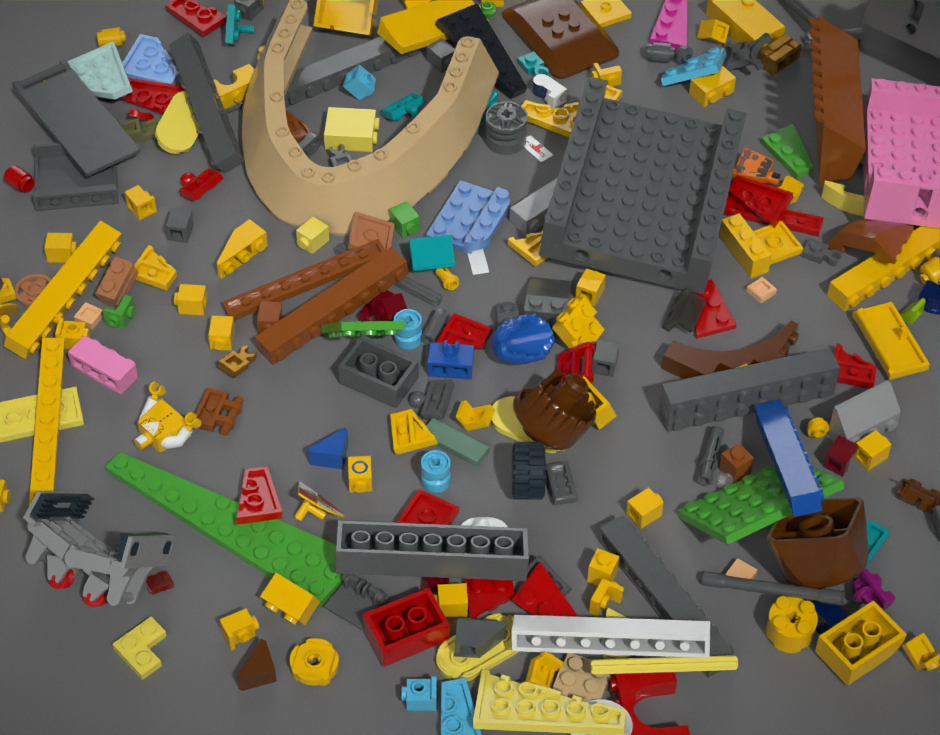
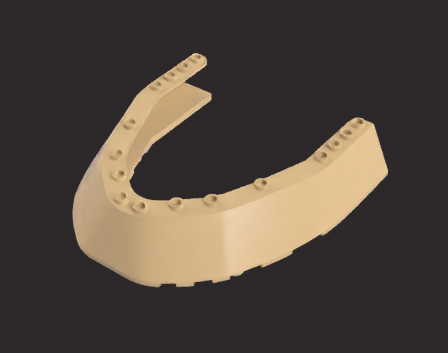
M289 0L277 19L250 79L245 97L242 118V143L246 173L258 198L269 208L271 214L280 221L301 227L314 216L329 226V234L348 236L350 235L355 211L388 221L390 220V208L406 201L411 207L415 206L420 199L427 193L430 194L448 176V172L463 152L468 149L478 130L499 71L481 39L468 36L461 38L457 43L438 94L397 136L384 147L377 149L374 153L351 160L346 164L336 167L319 166L306 156L291 134L287 124L285 94L313 34L312 27L301 25L307 12V3L304 0Z

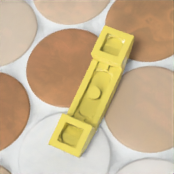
M825 180L822 198L843 211L864 217V196L844 191L845 185Z

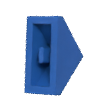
M344 428L307 448L310 465L343 469L349 445L348 430Z

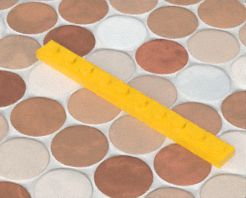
M42 338L29 506L37 491H55L65 338Z

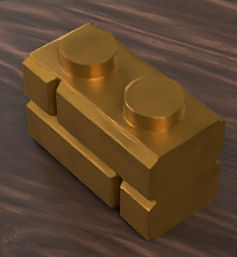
M787 34L780 38H774L771 44L761 47L758 52V59L761 60L764 66L762 69H766V72L772 76L800 57L801 43L795 39L792 40Z

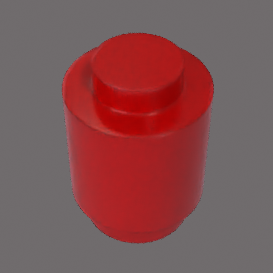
M17 165L9 167L4 173V181L20 192L27 193L35 185L32 175Z

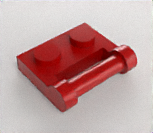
M592 342L582 343L558 354L557 370L564 373L561 380L568 374L576 373L581 377L585 376L590 383H593L592 354L595 352V345ZM584 355L583 372L580 373V358Z

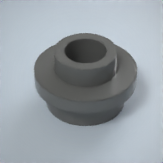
M680 46L675 52V58L679 64L685 63L693 56V50L689 46Z

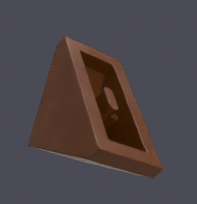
M264 639L260 640L237 675L238 687L242 691L277 682L275 667L267 642Z

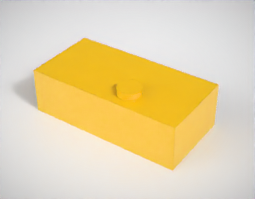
M708 0L706 16L730 25L728 36L736 43H751L760 38L764 33H769L772 40L784 35L785 26L756 0Z

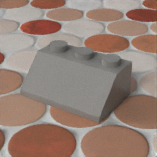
M887 380L835 406L828 430L829 437L835 442L837 437L841 436L856 444L875 430L880 434L894 430L898 426L901 411L891 383Z

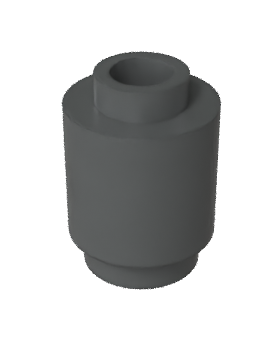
M653 42V44H648L647 59H651L653 62L670 63V59H674L675 48L671 47V43Z

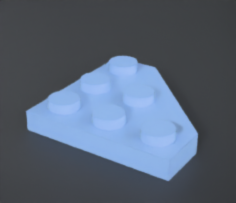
M140 34L123 61L128 78L176 84L180 77L169 54L163 49L160 40L156 37Z

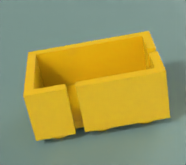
M317 0L313 26L374 36L376 19L372 17L377 15L379 0Z

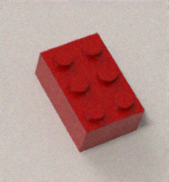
M430 588L363 614L364 631L383 667L442 644L450 638V624Z

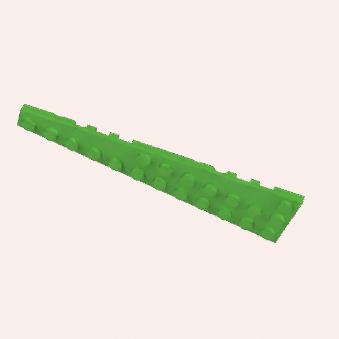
M122 452L117 454L105 466L108 474L271 579L275 573H278L314 595L320 601L317 606L318 609L345 582L342 580L344 574L335 573L336 544L278 519L236 525L237 512L239 510L238 502Z

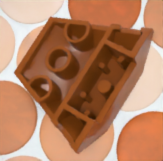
M861 219L839 230L827 244L830 250L836 249L844 252L849 247L874 252L878 261L895 264L897 254H901L902 246L909 240L914 227L896 222Z

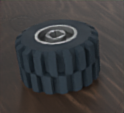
M514 442L512 446V495L514 499L542 500L545 495L546 482L545 446L543 442Z

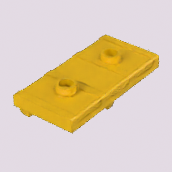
M893 302L853 311V319L861 329L863 336L871 346L889 380L929 369L930 364Z

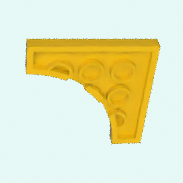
M607 85L605 98L619 101L622 97V90ZM525 100L522 107L527 112V122L570 138L579 102L564 104V107L550 108V105Z

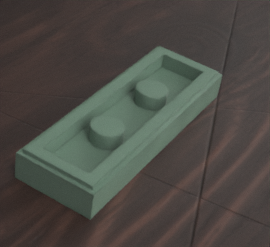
M432 418L426 425L427 429L438 441L436 446L476 467L489 453L488 446L435 418Z

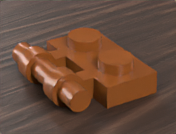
M207 388L195 413L197 415L196 418L201 420L199 428L214 431L216 425L222 426L220 434L227 436L229 431L235 426L236 416L242 411L243 398L236 396L234 401L229 400V392ZM223 410L229 411L227 416L222 415Z

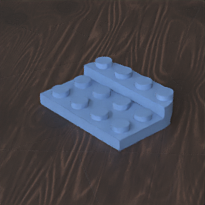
M460 180L426 233V237L451 235L453 249L463 253L472 254V251L483 248L487 250L491 246V239L503 219L509 216V192L500 187L492 191Z

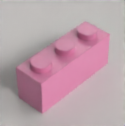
M84 336L68 351L70 365L119 394H122L138 379L134 361L129 358L126 359L115 350L101 345L96 339L92 340Z

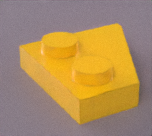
M412 409L390 414L393 447L396 455L438 444L436 437L431 434Z

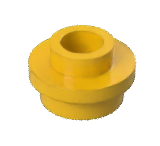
M820 417L810 420L807 424V433L810 437H823L829 430L828 422Z

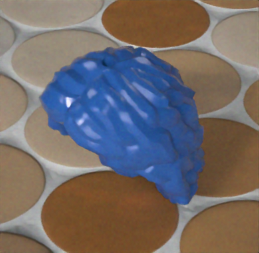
M535 313L533 315H521L517 318L506 320L497 326L496 332L493 333L491 339L492 349L500 361L512 365L545 359L555 344L554 331L549 323L543 320L542 317H538Z

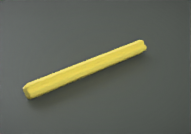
M735 655L710 656V658L660 657L591 660L592 674L736 670L738 668V658Z

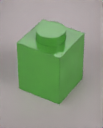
M407 201L389 209V222L395 224L394 229L401 238L420 231V216Z

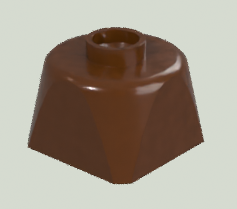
M859 497L825 499V501L821 502L822 511L796 517L791 514L774 522L766 539L787 581L796 586L816 589L828 588L848 582L864 570L868 563V538L863 499Z

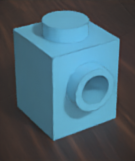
M358 65L346 74L343 87L358 100H362L366 96H371L375 91L376 78L361 65Z

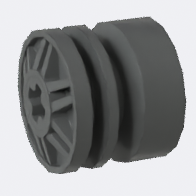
M507 101L490 106L486 112L485 143L487 147L501 155H511L521 151L526 145L527 112L525 108L517 103Z

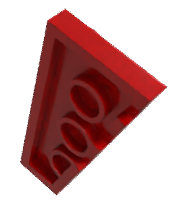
M128 78L133 92L117 99L164 114L172 98L177 93L185 90L182 85Z

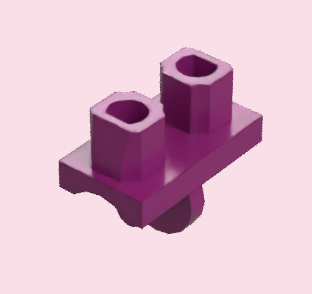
M867 568L852 583V587L856 591L853 596L856 603L864 602L867 605L874 600L885 610L893 604L895 596L891 591L884 592L880 587L882 585L880 576L877 573L871 574Z

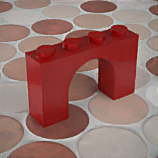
M675 672L613 674V677L609 678L610 690L615 692L617 698L614 699V702L622 706L631 716L633 723L631 735H690L688 725L666 728L650 727L637 718L633 709L639 701L645 698L675 694L677 685Z

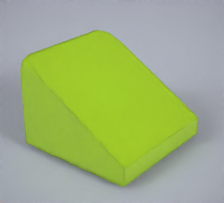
M921 298L906 307L900 314L905 323L912 325L922 315L926 299Z

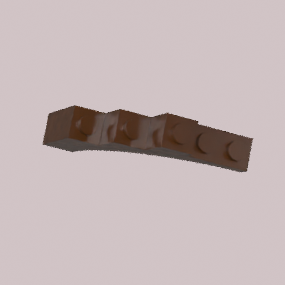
M790 321L782 331L771 339L756 346L740 350H703L673 341L663 354L661 369L682 379L733 369L744 364L752 365L787 357L790 345H795L799 338V333H797L798 323Z

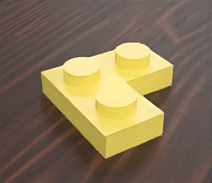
M151 616L115 641L112 646L131 669L144 680L162 667L161 660L150 648L166 638L167 635L166 631Z

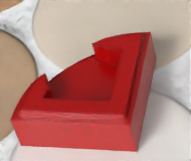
M133 108L129 111V116L132 119L139 118L140 121L154 119V115L149 112L143 113Z

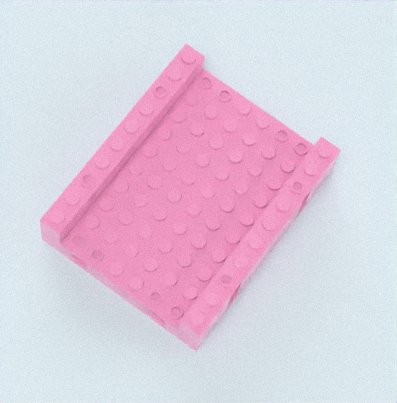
M871 78L863 111L866 147L863 154L864 219L940 228V86Z

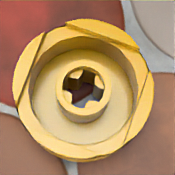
M786 596L777 598L770 608L766 625V636L768 640L770 639L774 643L775 648L786 653L801 652V649L808 648L811 645L818 622L814 604L801 598Z

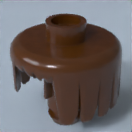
M555 370L535 388L523 389L518 392L513 400V409L518 421L523 426L524 432L530 439L535 442H543L544 445L550 448L565 450L571 448L595 422L596 410H594L595 405L593 401L587 404L590 396L587 393L588 384L585 379L576 373H571L561 380L564 373L560 370Z

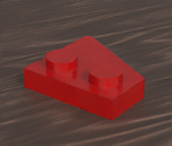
M453 313L436 343H443L444 340H447V344H455L456 341H459L460 344L474 345V350H482L493 331L492 328Z

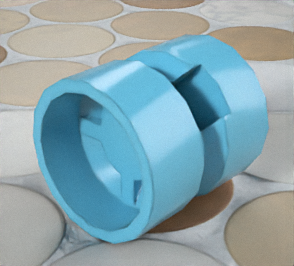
M412 309L400 310L394 316V321H405V330L397 331L398 335H394L395 344L404 350L415 349L422 342V317L417 311Z
M433 450L427 452L421 458V483L424 489L431 493L443 492L450 485L451 461L446 453Z

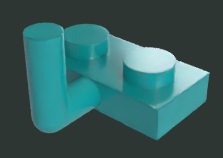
M228 4L225 43L229 46H236V41L240 39V32L255 33V26L238 25V22L241 21V10H239L238 6Z
M411 93L381 109L383 117L393 121L401 119L406 113H411L414 119L419 114L418 107L425 104L423 96Z

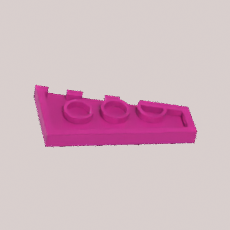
M665 0L650 37V44H653V42L671 43V47L675 48V50L680 46H687V0Z

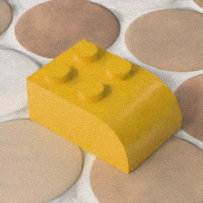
M873 600L821 634L818 638L815 652L848 686L891 657L902 645L907 634Z

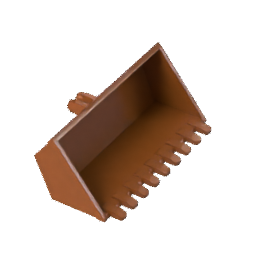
M818 16L817 20L810 17L809 23L813 27L810 29V35L813 38L810 41V45L814 50L811 52V58L814 60L811 64V68L814 71L812 75V81L814 82L812 91L815 95L813 104L815 106L814 117L816 118L819 185L821 186L824 185L825 180L834 182L851 179L866 147L858 40L824 20L821 16Z

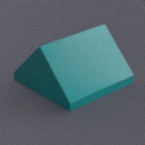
M451 235L409 239L408 253L413 271L455 267Z

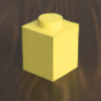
M313 216L296 230L298 246L311 254L315 253L329 241V226Z

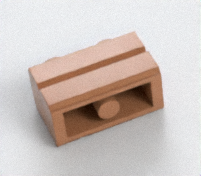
M114 257L95 294L102 303L117 308L123 296L128 295L139 272L130 261Z

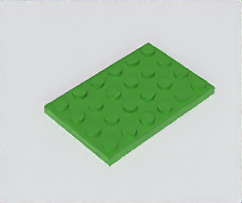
M773 465L765 466L761 471L746 475L742 480L727 484L723 489L708 493L704 498L689 502L685 507L677 510L681 520L726 545L792 514ZM813 467L814 475H817L819 487L823 489L824 498L845 489L843 480Z

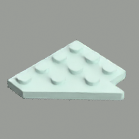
M114 41L67 61L73 71L96 97L117 99L133 92Z

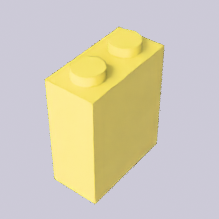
M328 107L324 131L325 149L329 150V147L332 146L333 150H340V144H342L346 151L373 152V145L377 144L378 132H375V130H379L380 118H376V110Z

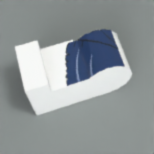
M538 74L534 77L533 94L547 101V105H550V108H558L567 102V88L545 74Z

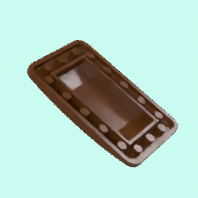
M527 0L508 7L503 11V19L531 52L534 51L544 61V67L548 68L549 73L554 78H568L593 68V63L601 65L619 56V49L577 0Z

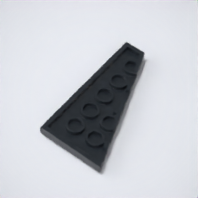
M478 3L437 19L435 25L455 45H457L461 38L466 36L481 39L499 71L496 84L511 99L526 92L527 86Z

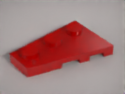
M172 0L165 4L166 11L203 37L227 22L226 11L221 13L215 7L210 6L206 8L200 6L199 2L194 0Z
M712 279L707 281L704 295L692 292L696 339L736 329V323Z
M539 562L527 581H525L512 599L513 602L531 615L579 617L541 562Z

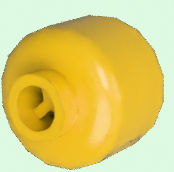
M939 257L931 258L920 267L921 274L919 278L925 286L930 285L933 288L940 286Z

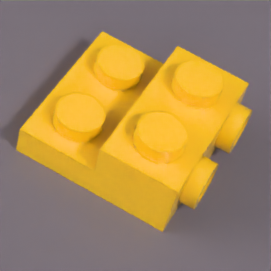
M585 296L580 298L574 297L567 303V309L557 316V322L552 327L569 349L585 342L595 344L605 330L594 317L597 311Z

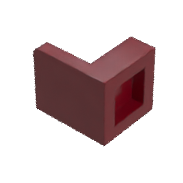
M838 436L826 453L823 467L844 477L851 458L858 450V445Z

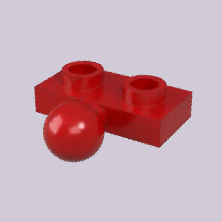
M209 168L197 177L190 172L184 173L180 178V183L183 186L179 190L181 197L193 201L200 199L204 193L214 188L223 180L222 174Z

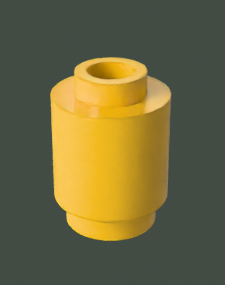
M120 27L102 29L101 32H97L99 47L113 41L116 47L123 46V42H126L125 31H121Z

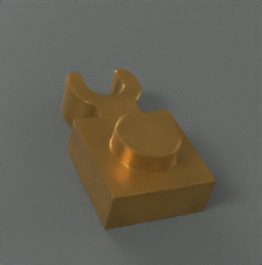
M243 346L239 354L232 351L220 359L218 367L231 377L236 378L249 368L250 363L256 360L257 352L247 354L249 347Z

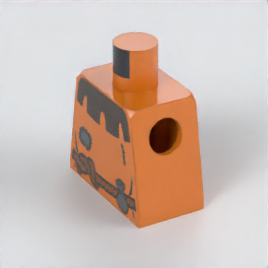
M745 148L734 168L731 184L736 176L739 175L764 184L769 183L779 186L782 175L772 172L774 164L772 159Z

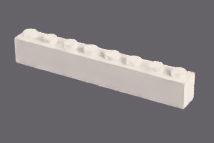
M514 615L512 651L710 658V621Z

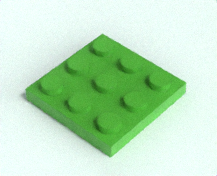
M405 321L337 322L321 325V334H329V338L347 336L382 337L398 335L397 331L405 330Z

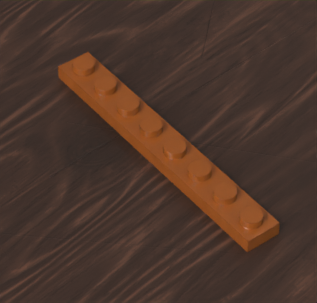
M376 239L222 302L228 316H233L235 321L259 311L260 301L281 302L348 275L384 252L385 249L380 240Z

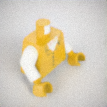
M155 381L149 386L152 396L148 397L139 417L138 428L140 435L134 439V443L140 450L151 445L158 452H163L167 449L182 447L186 440L191 437L192 428L197 429L201 426V420L196 418L197 415L189 412L183 418L163 399L158 400V397H162L166 393V388L161 385L159 390L156 391L159 383Z

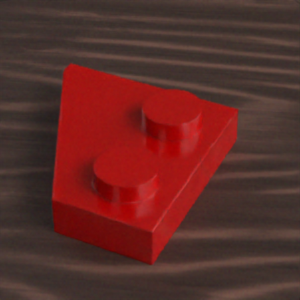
M836 343L834 356L840 366L837 382L869 389L873 388L877 367L870 362L864 361L855 353L850 355L842 350V345Z
M464 579V583L467 585L469 618L477 620L478 615L487 610L491 612L497 609L500 604H506L515 596L512 580Z

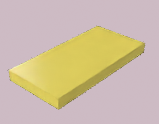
M77 387L62 389L59 430L84 425ZM38 394L0 402V442L35 435Z

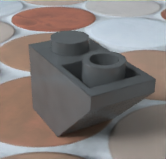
M457 619L455 657H482L505 639L506 622L495 619Z

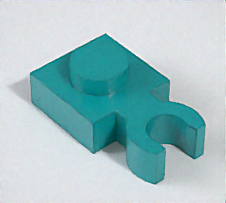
M534 51L518 58V65L528 75L533 73L534 77L538 74L549 76V70L544 67V61Z

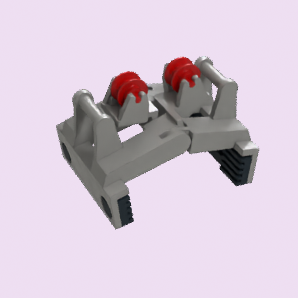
M37 491L23 517L28 522L27 529L33 534L25 558L29 564H37L39 561L47 563V579L51 587L55 589L70 587L78 574V570L84 569L83 572L88 574L89 578L84 585L82 595L84 602L88 606H103L107 602L111 606H117L124 602L134 604L139 598L148 575H156L162 566H168L176 536L164 532H154L153 534L120 533L119 536L122 539H118V542H121V544L116 546L119 549L113 550L81 525L82 520L80 519L85 517L82 514H87L86 510L90 508L87 505H91L92 502L90 501H94L95 498L84 491Z

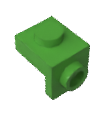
M124 295L116 310L104 308L105 324L125 329L130 319L135 316L136 306H134L133 296Z

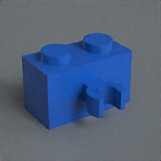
M444 340L443 343L430 342L428 377L472 380L474 345L460 344L459 341H456L455 344H447V340Z

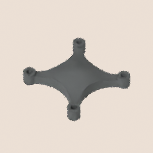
M764 33L760 38L748 44L746 42H739L737 44H733L732 41L726 42L725 46L728 52L732 51L723 67L730 71L735 68L753 65L757 70H761L764 66L761 60L757 59V55L764 44L772 41L769 33Z

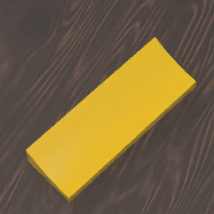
M435 0L380 18L377 34L400 54L428 46L441 38L447 40L449 38L435 25L437 19L474 5V2L472 0Z

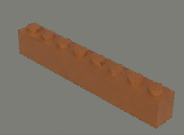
M392 247L388 248L256 335L257 350L272 365L284 360L289 354L302 348L304 344L313 338L318 337L321 334V325L339 322L347 315L354 313L362 305L369 303L380 293L387 291L389 287L398 281H402L408 275L407 261Z

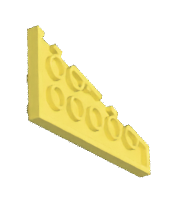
M485 669L481 671L473 718V729L625 735L626 710L599 702L590 704L583 702L582 697L575 695L572 698L561 695V691L527 681L523 683L511 681V677L501 675V677L490 675V671Z

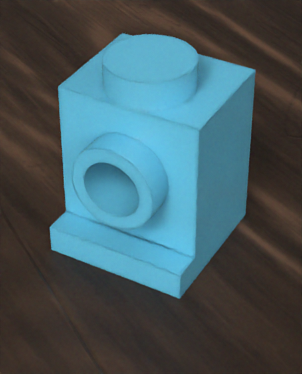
M432 676L431 679H407V686H402V701H406L407 711H436V676Z

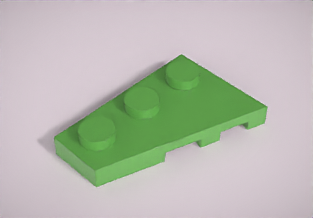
M790 124L761 138V144L796 180L813 173L814 166L794 124Z

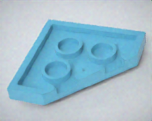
M719 47L710 48L708 52L690 58L675 68L666 70L661 77L662 85L666 86L718 73L727 55L725 47L720 49Z

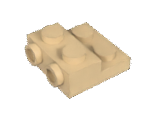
M567 653L563 667H560L554 682L553 689L561 691V695L572 698L573 695L582 697L583 702L604 699L609 686V678L613 674H592L591 659Z

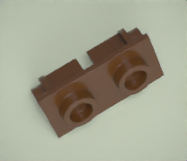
M903 478L904 488L899 487L896 495L900 496L899 499L913 506L920 499L922 501L918 508L932 515L935 506L940 504V492L935 489L929 491L923 488L922 484L917 480Z

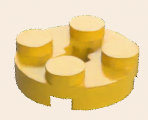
M311 638L306 640V643L300 646L298 644L294 647L290 655V668L293 678L306 685H328L339 668V656L333 645L324 639ZM318 658L319 664L313 666L308 661Z

